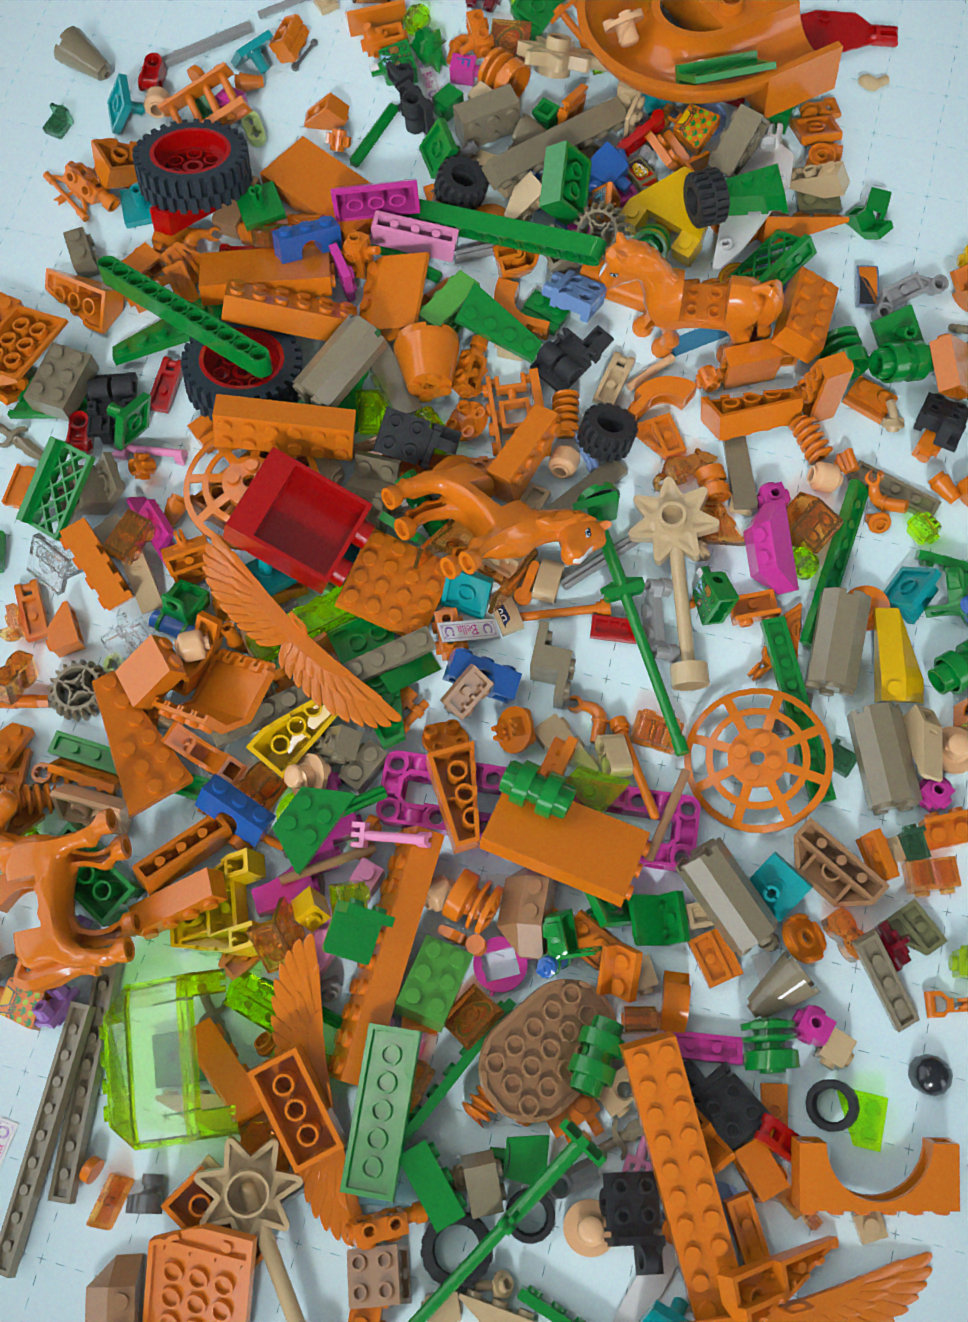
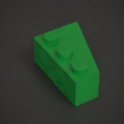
M778 163L725 179L730 197L728 216L748 215V212L761 211V214H768L769 211L781 210L782 213H789Z
M426 1137L403 1151L401 1166L435 1231L438 1233L466 1216L464 1208L468 1204L461 1191L456 1193L451 1183L455 1180L447 1166L443 1167L439 1159L441 1154L435 1142H431L429 1137Z

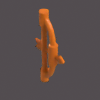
M45 171L42 175L44 179L61 194L54 198L53 201H57L58 206L67 201L76 211L79 218L83 222H87L90 217L87 214L88 204L84 198L62 179L63 176ZM56 180L65 183L70 192L66 193ZM74 194L81 201L83 209L79 208L69 196Z

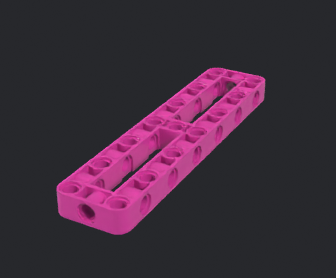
M400 750L390 752L385 759L380 784L384 786L388 797L376 804V813L380 821L384 825L397 828H408L418 825L448 836L444 821L440 824L431 823V818L434 815H441L439 805L430 803L421 805L405 801L409 781L432 785L425 763L426 754ZM400 760L404 762V766L401 769L396 770L392 768L394 762ZM476 762L477 792L501 796L502 792L499 789V785L507 767ZM491 775H496L500 778V781L492 785L487 782V778ZM565 776L567 777L566 783L574 786L577 790L574 802L596 811L651 819L645 805L643 807H635L632 804V799L641 798L643 800L638 787ZM650 789L659 811V818L657 820L660 821L671 792ZM591 790L595 792L596 797L588 800L583 796V793ZM681 795L670 821L672 823L670 841L668 844L661 843L654 862L644 859V856H641L639 863L643 864V867L677 872L674 868L678 863L675 859V854L683 853L686 855L687 860L689 859L690 851L696 848L701 811L700 803L695 797ZM681 806H690L693 814L685 815L681 811ZM387 807L395 808V813L390 817L383 815ZM478 811L479 825L483 822H488L492 813ZM480 831V841H481V836H482V834H483L482 831Z

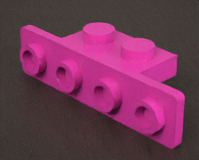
M144 496L128 497L126 500L127 504L164 563L161 549L175 545L172 540L174 529L155 499H147Z

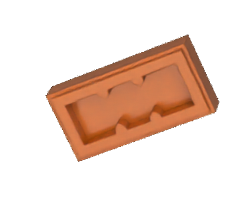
M760 1083V1102L772 1116L788 1126V1084ZM772 1129L770 1137H772L774 1129Z

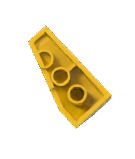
M874 608V703L923 704L924 679L899 608Z
M311 699L261 728L246 745V748L283 779L286 768L300 760L338 715L336 713L335 716H332L323 703L319 707Z

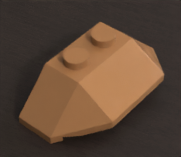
M811 817L794 834L795 869L834 908L874 905L890 887L887 882Z
M526 867L505 878L497 927L520 958L539 960L542 955L546 954L547 939L543 937V922L546 916L553 912L558 881Z
M144 1253L116 1255L87 1285L85 1293V1322H142L144 1307Z

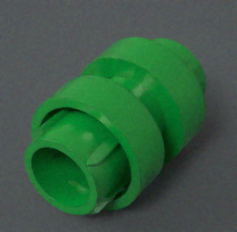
M646 224L633 236V239L652 244L665 259L671 250V235L660 224Z
M922 340L906 341L904 343L886 342L873 351L869 357L871 361L869 366L871 375L876 377V379H880L883 383L922 381L929 373L934 372L930 345H927Z
M968 639L958 644L955 651L948 650L934 659V667L928 670L927 674L931 685L938 693L944 695L951 692L959 695L968 690Z
M516 760L511 761L499 785L500 791L509 795L508 801L522 808L527 802L536 805L534 813L546 819H549L551 815L560 819L565 818L577 791L574 786L566 783L567 777L554 771L550 773L549 777L540 774L542 766L530 760H526L524 764Z
M595 1015L591 1026H582L577 1042L583 1046L581 1054L572 1053L567 1067V1071L573 1074L569 1085L571 1089L588 1097L599 1099L604 1087L612 1088L617 1071L611 1067L613 1059L622 1060L619 1044L626 1043L621 1039L624 1030L622 1024L610 1018Z

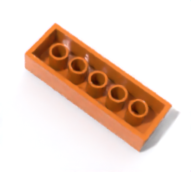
M240 279L227 280L221 320L327 342L349 314L357 315V306L346 301L338 303L333 302L327 297H320L318 299L303 292L294 294L284 288H276L275 290L267 288L264 284L255 283L251 285L246 284Z
M216 394L212 414L215 446L270 452L272 447H275L283 453L291 455L352 461L356 410Z

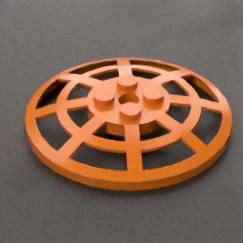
M213 438L194 456L184 479V503L192 522L208 539L211 540V536L215 532L209 529L204 522L213 514L227 522L230 515L221 511L220 508L228 501L237 506L248 488L244 485L246 480L255 477L265 460L260 457L261 451L251 450L250 456L237 459L231 451L238 448L215 446ZM214 446L219 453L209 462L205 473L192 474L199 460ZM287 454L288 456H290V457H292V458H294V459H296V458L302 456V455H291V454ZM305 456L310 468L319 473L314 457ZM224 457L230 464L224 474L212 473L215 465L221 458ZM190 483H202L203 496L208 505L198 516L190 500ZM209 483H222L224 493L213 501L210 495ZM222 539L230 549L243 551L242 549Z
M749 688L724 695L700 714L687 738V745L690 751L684 755V767L691 772L688 779L691 792L699 801L700 806L711 817L734 830L765 834L790 828L804 820L818 807L825 797L831 782L833 750L825 726L805 703L782 691L768 688ZM752 694L773 696L769 709L748 708L738 711L732 699ZM783 699L803 710L811 718L815 726L802 731L792 719L780 713L779 709ZM724 704L730 716L717 725L710 737L698 735V729L706 717L717 707ZM750 715L766 716L762 729H748L742 717ZM778 719L786 724L795 734L781 740L772 732L775 720ZM733 722L739 735L734 738L731 744L717 740L722 731ZM818 735L822 737L826 753L824 775L809 770L811 754L807 740ZM693 743L707 747L705 762L709 776L697 783L693 777L691 766ZM799 743L803 753L802 767L788 762L786 750ZM714 749L728 753L727 761L729 766L716 773L713 765ZM754 752H761L764 754L765 760L759 765L753 764L750 760L751 755ZM785 772L798 776L795 784L782 795L776 782ZM733 775L743 784L739 797L730 793L720 781ZM806 780L820 784V788L811 802L793 816L786 802L799 792ZM714 785L716 790L725 799L736 805L733 818L730 819L715 810L704 799L701 792ZM767 787L773 798L763 802L749 801L752 788ZM778 807L784 819L778 823L766 825L742 823L746 808L764 810Z

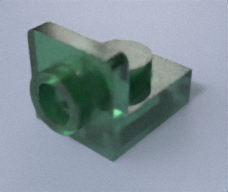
M51 102L49 107L52 115L42 129L45 134L62 140L74 122L68 108Z
M836 738L831 743L833 771L847 778L857 762L855 753L840 745L841 740ZM823 748L824 756L826 759L825 748Z
M915 823L901 828L902 831L896 836H898L906 856L905 865L932 857L924 836V832L927 830L925 825L917 827Z

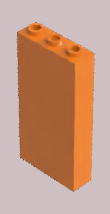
M304 136L260 172L262 184L273 181L280 200L300 214H325V216H332L335 220L330 189L333 187L371 183ZM374 218L338 222L341 231V241H345L348 234L353 232V230L370 235Z
M316 245L303 246V259L282 264L277 258L274 248L201 253L199 291L202 306L223 304L227 280L240 279L246 284L251 285L255 283L264 284L267 288L275 290L276 288H284L294 294L303 292L314 298L332 296V288L336 287L334 258L331 252L322 254Z
M502 792L481 836L480 849L619 907L622 906L624 899L630 900L635 888L634 885H631L632 878L638 879L643 867L639 860L641 856H647L652 844L647 842L650 832L574 801L565 818L560 819L551 815L549 819H546L534 813L536 805L527 802L522 808L509 802V795Z

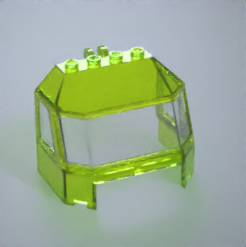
M225 968L184 973L127 984L104 1015L103 1024L99 1025L100 1041L104 1040L105 1051L100 1053L101 1067L106 1069V1078H102L103 1095L107 1094L108 1105L103 1107L104 1122H109V1127L135 1151L221 1139L229 1136H240L242 1134V1130L238 1129V1121L232 1122L231 1114H236V1105L203 1110L201 1106L193 997L226 993V985H221L229 983V977Z

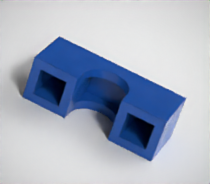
M322 216L317 220L302 221L297 225L282 226L272 231L275 255L282 264L303 259L302 248L307 242L314 240L315 245L322 254L330 252L328 245L337 243L339 249H342L340 225L332 216Z
M456 648L450 654L442 680L454 684L467 667L473 664L494 683L487 697L505 704H509L515 699L522 673L517 672L516 668L510 665L502 666L496 664L492 658L486 656L478 657L466 648Z
M215 774L202 787L195 803L196 807L213 819L221 812L229 814L237 824L235 834L254 848L269 832L276 818V815L218 774Z

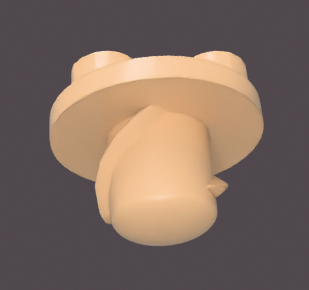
M641 8L632 12L630 9L618 14V19L614 20L612 18L604 21L602 24L605 34L616 32L619 39L618 43L623 48L636 44L639 41V35L635 24L644 18Z
M955 726L942 728L943 772L953 775L967 772L968 731Z
M307 753L296 764H291L286 768L284 781L288 787L292 788L294 795L297 794L302 786L326 789L331 767L328 763H325L321 756Z
M583 1199L574 1203L566 1212L563 1221L564 1237L570 1248L584 1257H598L611 1248L607 1247V1242H604V1238L611 1237V1232H604L606 1220L601 1214L599 1201Z

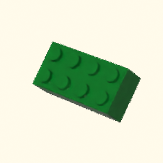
M68 822L56 836L72 833L86 826L83 823ZM99 840L96 846L92 848L85 847L79 849L98 852L106 848V846ZM117 860L113 868L106 871L94 867H80L76 878L74 899L102 927H106L118 922L123 913L129 911L128 907L136 903L145 890L137 881L136 876L120 860Z

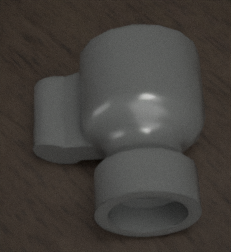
M143 1174L142 1185L144 1189L139 1193L127 1196L125 1213L162 1214L163 1209L160 1206L164 1201V1195L160 1192V1186L163 1185L164 1174Z

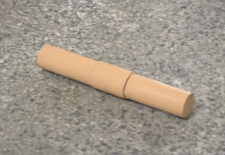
M670 353L643 371V373L626 384L629 391L634 390L676 360L674 355Z

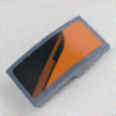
M855 266V308L876 307L879 300L878 266Z

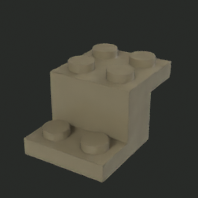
M357 451L355 454L354 474L345 484V489L373 504L366 520L375 524V529L387 533L388 525L379 520V517L383 511L389 514L390 509L384 505L381 491L389 485L396 484L394 481L400 477L401 460Z
M103 452L96 464L93 465L67 527L80 520L83 515H108L124 492L125 484L120 477L118 465L113 458L112 452ZM72 465L67 468L69 476L74 473ZM75 479L69 482L71 490L76 485ZM63 486L58 488L59 497L65 494ZM66 500L61 502V508L64 511L67 506Z
M540 620L530 662V680L555 685L553 708L562 709L563 703H568L571 681L568 680L573 681L576 659L572 658L573 650L552 646L553 631H549V622Z

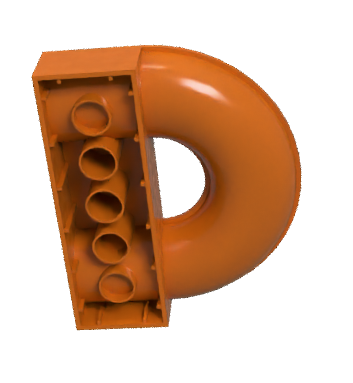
M577 0L579 29L591 52L611 75L643 94L662 100L687 104L719 103L744 97L756 112L764 115L765 118H769L835 89L843 45L837 41L816 51L811 47L802 28L799 0ZM660 3L683 29L673 25L663 16ZM641 8L644 18L635 24L639 35V41L636 44L623 48L618 43L619 39L616 32L605 34L602 24L604 21L612 18L614 20L618 19V14L630 9L632 12ZM749 50H757L759 59L776 61V69L761 71L756 74L698 85L676 84V64Z

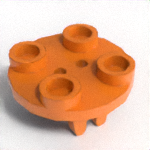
M520 706L508 707L501 713L497 725L491 727V731L497 734L493 736V740L498 741L503 750L511 754L522 753L529 745H533L536 741L534 721L528 708Z

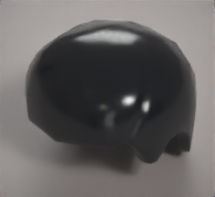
M931 1054L916 1056L909 1064L908 1077L913 1088L926 1095L934 1097L943 1095L952 1085V1069L945 1060Z

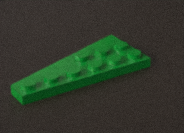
M201 298L192 302V304L215 318L221 319L223 304L202 306ZM161 319L112 346L113 361L118 366L189 342L190 336Z
M358 618L327 633L341 664L395 640L393 632L362 618ZM379 676L364 682L381 695L382 699L402 717L400 722L389 720L392 724L391 727H383L377 723L378 728H373L383 749L386 750L406 740L401 691L398 690L391 694Z

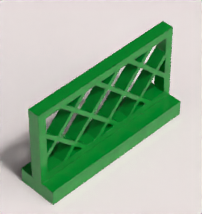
M749 50L676 64V84L698 85L756 74L761 71L776 69V61L759 59L757 50Z
M777 229L727 278H730L731 275L755 277L757 279V276L761 275L758 280L763 283L778 279L784 285L817 253L812 237L807 234L798 237ZM779 238H780V239H783V242H779V243L773 244V243H775ZM783 249L782 252L772 254L773 251ZM768 253V256L759 258L761 255ZM768 263V266L757 269V266ZM753 268V271L743 273L746 269Z
M50 436L15 519L31 525L54 540L60 541L59 538L62 535L59 531L67 527L96 458L72 446L67 441ZM70 452L71 459L66 461L67 456ZM85 458L86 461L83 468L79 469L78 461ZM72 465L74 473L68 476L66 468ZM61 473L62 480L57 482L59 475ZM75 479L76 485L71 490L69 482ZM63 486L65 494L59 497L58 488ZM52 494L53 500L48 503L50 496ZM66 500L67 506L62 511L61 502ZM54 506L56 515L50 517L49 509ZM42 515H43V516H44V521L40 523V520H41ZM57 521L58 527L54 533L52 523Z

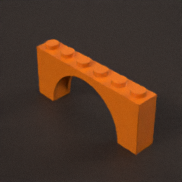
M791 1136V1203L805 1215H817V1211H827L831 1215H843L844 1211H854L855 1214L865 1216L870 1215L871 1212H880L890 1216L897 1215V1212H907L915 1216L924 1215V1212H933L941 1216H948L950 1212H960V1144L949 1137H922L919 1159L913 1171L901 1184L883 1193L863 1194L844 1187L838 1180L830 1165L827 1143L818 1136Z

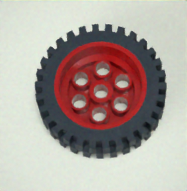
M183 119L180 124L172 121L170 122L171 126L167 127L163 124L160 125V130L156 128L150 130L151 135L144 134L142 136L143 140L139 139L137 146L133 148V163L142 196H144L147 202L150 201L151 205H159V209L166 210L169 207V212L171 213L180 210L181 214H187L188 210H192L193 214H199V210L203 209L205 213L211 212L210 208L215 207L216 210L222 209L221 204L229 206L232 204L231 199L238 201L240 194L245 195L247 192L246 188L249 189L251 186L252 171L247 141L242 133H238L236 128L231 129V126L228 124L222 126L220 121H215L213 124L210 119H205L204 122H200L199 119H193V122Z
M224 322L269 350L273 371L264 378L252 375L192 337L189 338L190 343L184 345L185 351H182L181 368L188 400L190 403H193L196 411L200 409L202 416L206 417L209 415L211 421H213L212 414L216 394L298 403L300 400L297 397L299 393L293 388V381L303 370L301 347L296 342L294 335L290 336V334Z

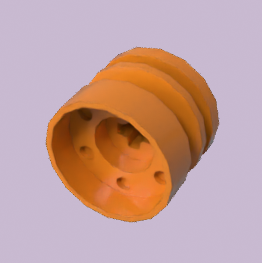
M499 46L491 50L484 58L478 72V83L481 80L493 90L510 84L519 98L529 83L531 68L529 65L524 64V61L514 57L512 53Z
M465 868L450 891L441 914L455 923L465 914L467 916L465 928L469 930L474 922L477 921L474 933L481 935L485 928L491 924L500 907L504 888L498 885L490 894L493 882L489 880L481 889L478 887L481 875Z

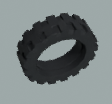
M466 1212V1216L448 1226H466L477 1236L478 1243L490 1232L480 1218L472 1219V1215L469 1212ZM429 1223L421 1239L420 1255L423 1260L424 1269L432 1280L441 1285L451 1274L441 1267L435 1254L436 1241L440 1233L445 1229L437 1233L432 1223ZM493 1250L457 1289L470 1287L478 1283L486 1275L493 1261Z

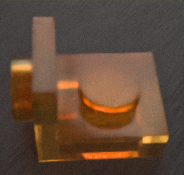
M15 603L5 605L7 614L4 615L8 627L0 629V637L6 642H15L25 636L19 608Z

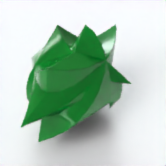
M424 26L416 31L410 47L425 68L432 67L438 74H440V66L447 67L442 52V45L447 40L442 36L440 29L433 30L430 26Z

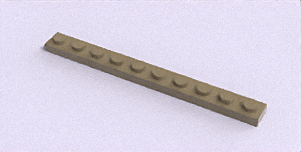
M424 626L342 665L362 682H366L437 649L427 626ZM295 685L262 700L251 723L225 734L212 731L211 736L218 749L261 730V728L312 698H308L304 694L302 686L299 689Z
M119 962L110 967L103 966L104 971L99 977L93 976L88 1005L96 1007V1011L66 1107L47 1201L76 1204L80 1184L79 1174L84 1164L124 963Z
M71 1001L0 1231V1275L5 1278H16L96 1011V1007Z

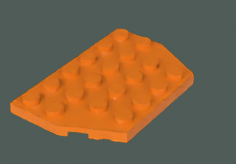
M209 1223L154 1235L148 1243L142 1322H250L257 1235Z

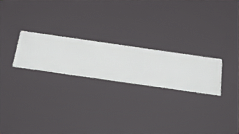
M666 1241V1246L663 1247L664 1274L636 1276L612 1322H638L656 1299H660L678 1265L673 1245Z

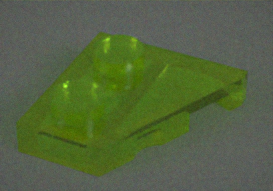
M379 389L356 390L359 434L378 435L386 407H389Z
M578 765L567 777L566 783L576 788L575 796L585 806L604 813L627 789L631 781Z
M853 1089L859 1099L860 1111L858 1119L848 1128L852 1146L881 1153L889 1098ZM836 1090L843 1116L845 1117L848 1111V1101L840 1091Z

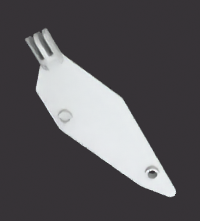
M774 123L768 126V132L766 130L759 147L738 175L778 163L786 193L791 184L795 156L781 144L783 125L781 123H778L776 133ZM761 211L748 212V215L728 216L724 223H720L713 260V269L715 271L723 269L745 249L772 211H769L768 214H761Z

